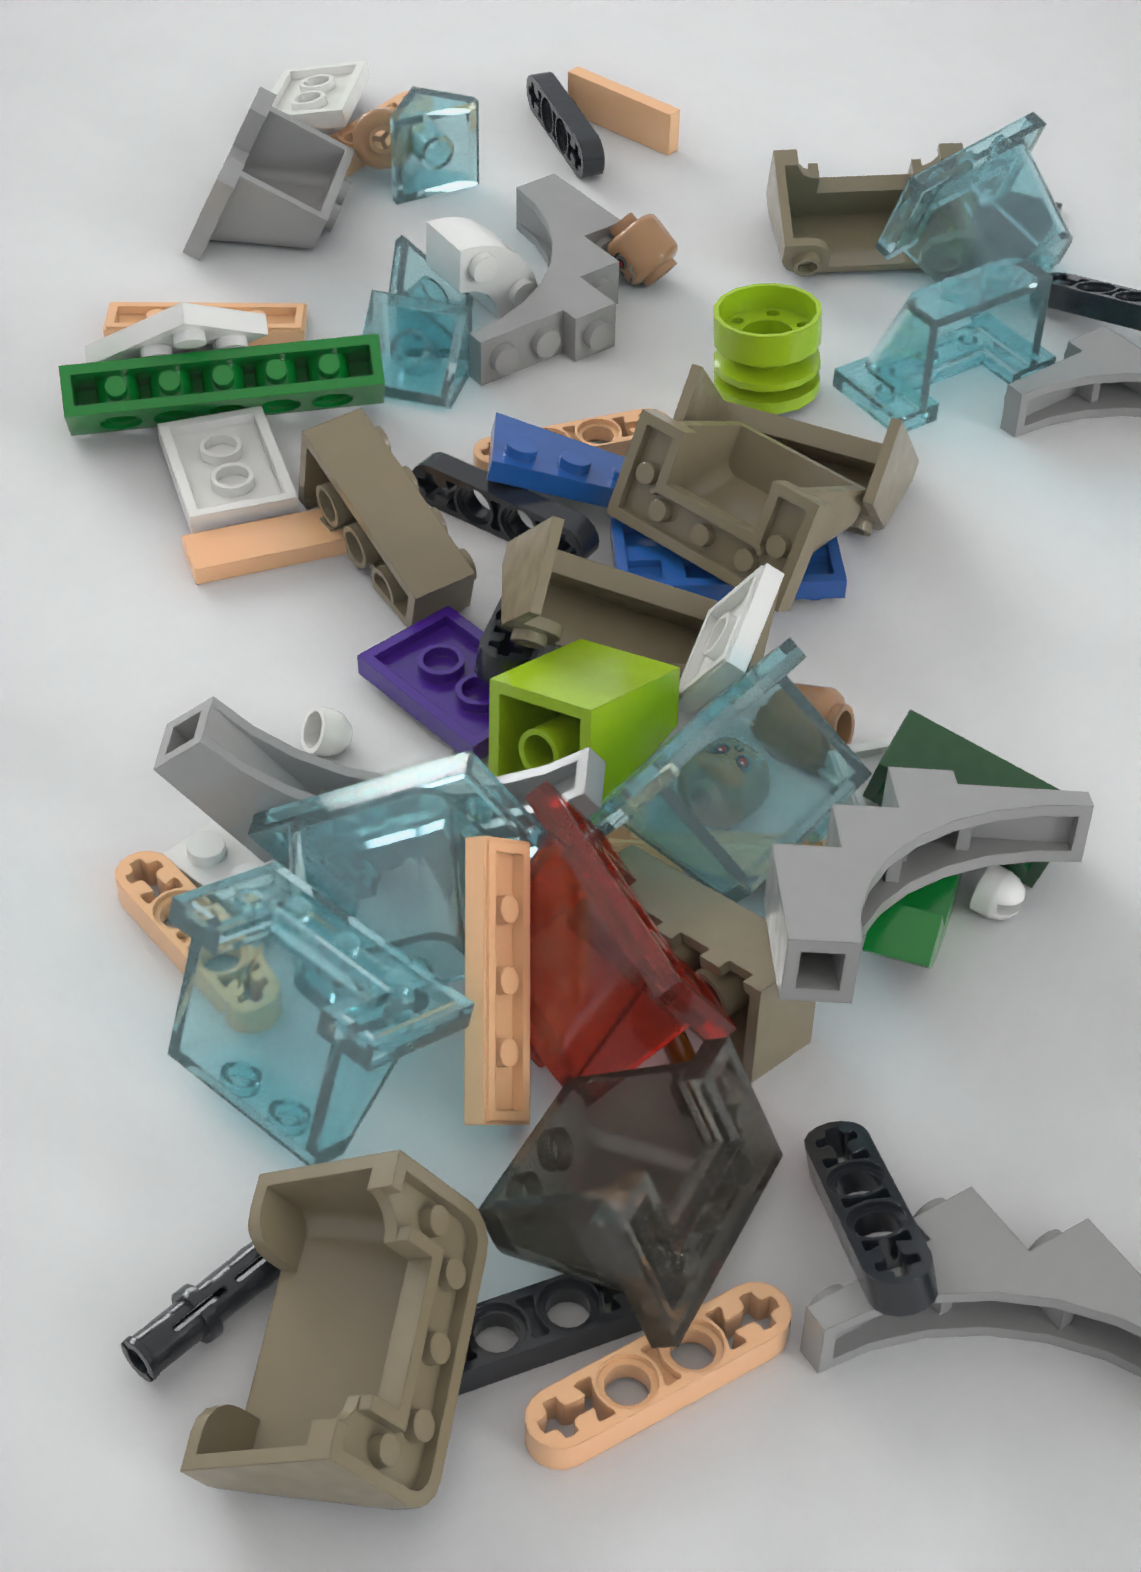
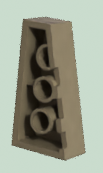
M362 408L303 430L301 435L298 500L307 510L314 507L320 508L324 515L320 520L330 532L340 528L343 530L349 560L358 570L369 566L374 589L408 628L448 605L455 611L470 606L474 580L477 578L473 559L465 549H458L448 534L447 525L441 512L436 507L430 508L419 492L418 482L411 469L407 466L402 467L391 452V445L384 430L380 426L374 427Z
M632 844L572 880L571 926L750 1083L811 1042L816 1002L779 1000L765 918Z

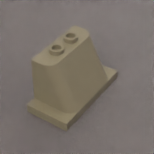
M642 409L606 513L733 587L738 586L761 565L764 566L768 563L785 574L779 587L774 610L776 612L790 611L813 552L853 525L863 505L862 501L867 489L741 421H676L656 409Z

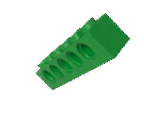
M378 333L58 366L64 418L71 436L157 427L159 423L262 406L266 416L384 403L385 378Z

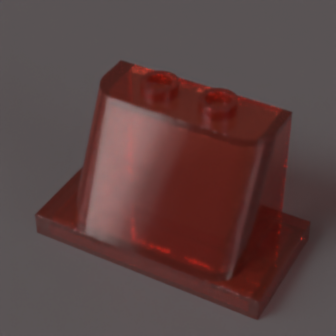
M545 780L525 796V799L548 832L530 859V1059L540 1068L546 1066L566 1091L588 1106L691 1026L714 1046L737 1028L703 978L672 951L629 887L637 880L607 836Z

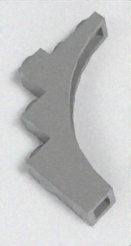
M556 174L516 187V229L535 245L546 262L548 269L541 283L523 303L500 319L469 333L470 377L481 386L562 353L574 362H577L615 346L619 261L607 253V246L614 239L609 230L620 219Z
M1105 325L1068 341L1063 360L1007 385L1000 428L1015 438L1046 426L1079 419L1115 416L1141 417V348Z
M213 696L166 725L153 770L264 863L288 850L295 851L302 848L313 838L365 883L389 870H398L407 864L410 859L415 858L465 902V837L491 836L530 842L531 849L544 838L574 823L586 821L595 812L601 810L606 762L588 747L544 766L496 777L459 780L394 777L346 767L301 751L253 726Z
M888 767L881 807L832 804L825 846L772 843L763 903L779 1000L852 1004L863 936L880 914L915 890L942 878L983 867L1025 862H1082L1094 808L1089 792L957 784L954 771Z
M971 1186L947 1200L940 1197L927 1202L913 1216L933 1257L938 1295L931 1306L914 1315L901 1317L884 1315L874 1310L868 1303L858 1279L844 1287L841 1284H835L822 1290L806 1307L800 1346L801 1353L816 1372L820 1373L868 1351L920 1339L994 1336L1051 1344L1106 1360L1141 1377V1274L1089 1218L1064 1232L1058 1229L1048 1231L1027 1249ZM900 1266L891 1269L896 1277L902 1276Z

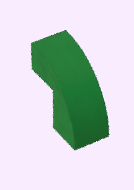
M963 873L942 878L915 890L880 914L867 931L862 948L863 952L931 969L939 953Z

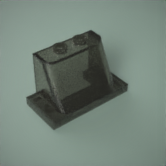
M730 1037L709 1039L703 1041L693 1059L688 1062L569 1078L478 1210L485 1222L486 1230L491 1240L502 1254L625 1293L651 1348L679 1347L783 1157V1153Z

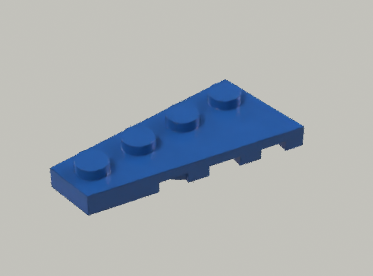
M496 412L491 431L487 480L607 508L625 457Z

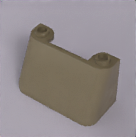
M939 144L937 148L938 156L925 165L921 164V159H911L908 174L819 177L818 163H808V168H803L798 161L797 149L773 150L766 199L769 218L783 266L788 271L799 276H810L815 273L922 269L929 267L952 270L960 267L972 255L977 241L963 144Z
M401 1150L259 1174L250 1207L248 1231L257 1252L267 1262L280 1269L281 1272L246 1409L243 1410L230 1404L206 1408L196 1418L192 1427L180 1472L208 1487L222 1490L388 1510L416 1509L428 1505L436 1495L442 1478L487 1256L488 1237L486 1225L480 1211L471 1201Z

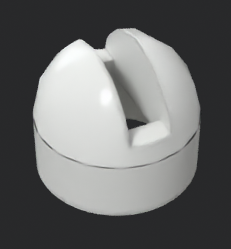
M313 706L306 713L302 723V747L305 752L325 757L338 755L346 750L352 741V726L343 713L333 708Z
M1000 865L990 866L978 882L969 908L987 918L999 921L1011 918L1019 913L1021 909V902L1025 898V888L1020 878L1012 871Z

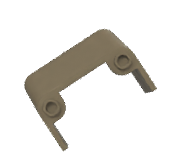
M692 364L673 417L676 421H741L867 489L862 501L863 505L856 521L846 529V531L862 536H870L872 529L883 530L911 485L919 463L903 420L891 417L883 443L863 439L724 401L704 368Z
M555 516L550 517L507 543L502 563L501 626L512 633L511 642L530 649L545 650L547 644L560 648L578 639H585L680 667L681 678L708 610L719 601L558 550L565 519ZM779 590L746 673L720 693L758 682Z

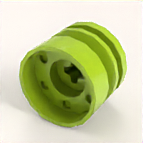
M779 283L751 284L735 288L722 295L713 306L714 347L717 349L714 353V386L723 400L771 414H781L797 410L812 402L820 391L819 369L821 368V359L818 347L821 344L822 333L821 302L808 291L796 286Z

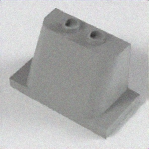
M260 86L185 245L183 253L200 261L210 240L313 249L323 229L331 232L343 206L341 205L352 184L344 178L355 150L272 107L277 95Z

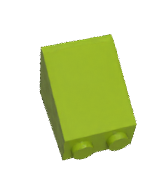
M578 639L490 678L488 777L502 776L544 766L590 747L606 762L601 810L595 812L586 821L574 824L582 827L593 826L677 726L680 667L585 639Z

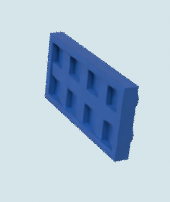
M610 517V540L614 568L720 601L735 588L614 517ZM837 536L813 552L794 600L845 598L847 578Z

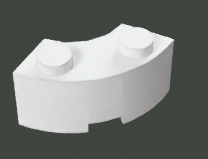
M444 217L426 222V265L459 294L469 292L498 319L523 303L538 286L535 275L527 262L490 230L480 226L474 220L462 217Z

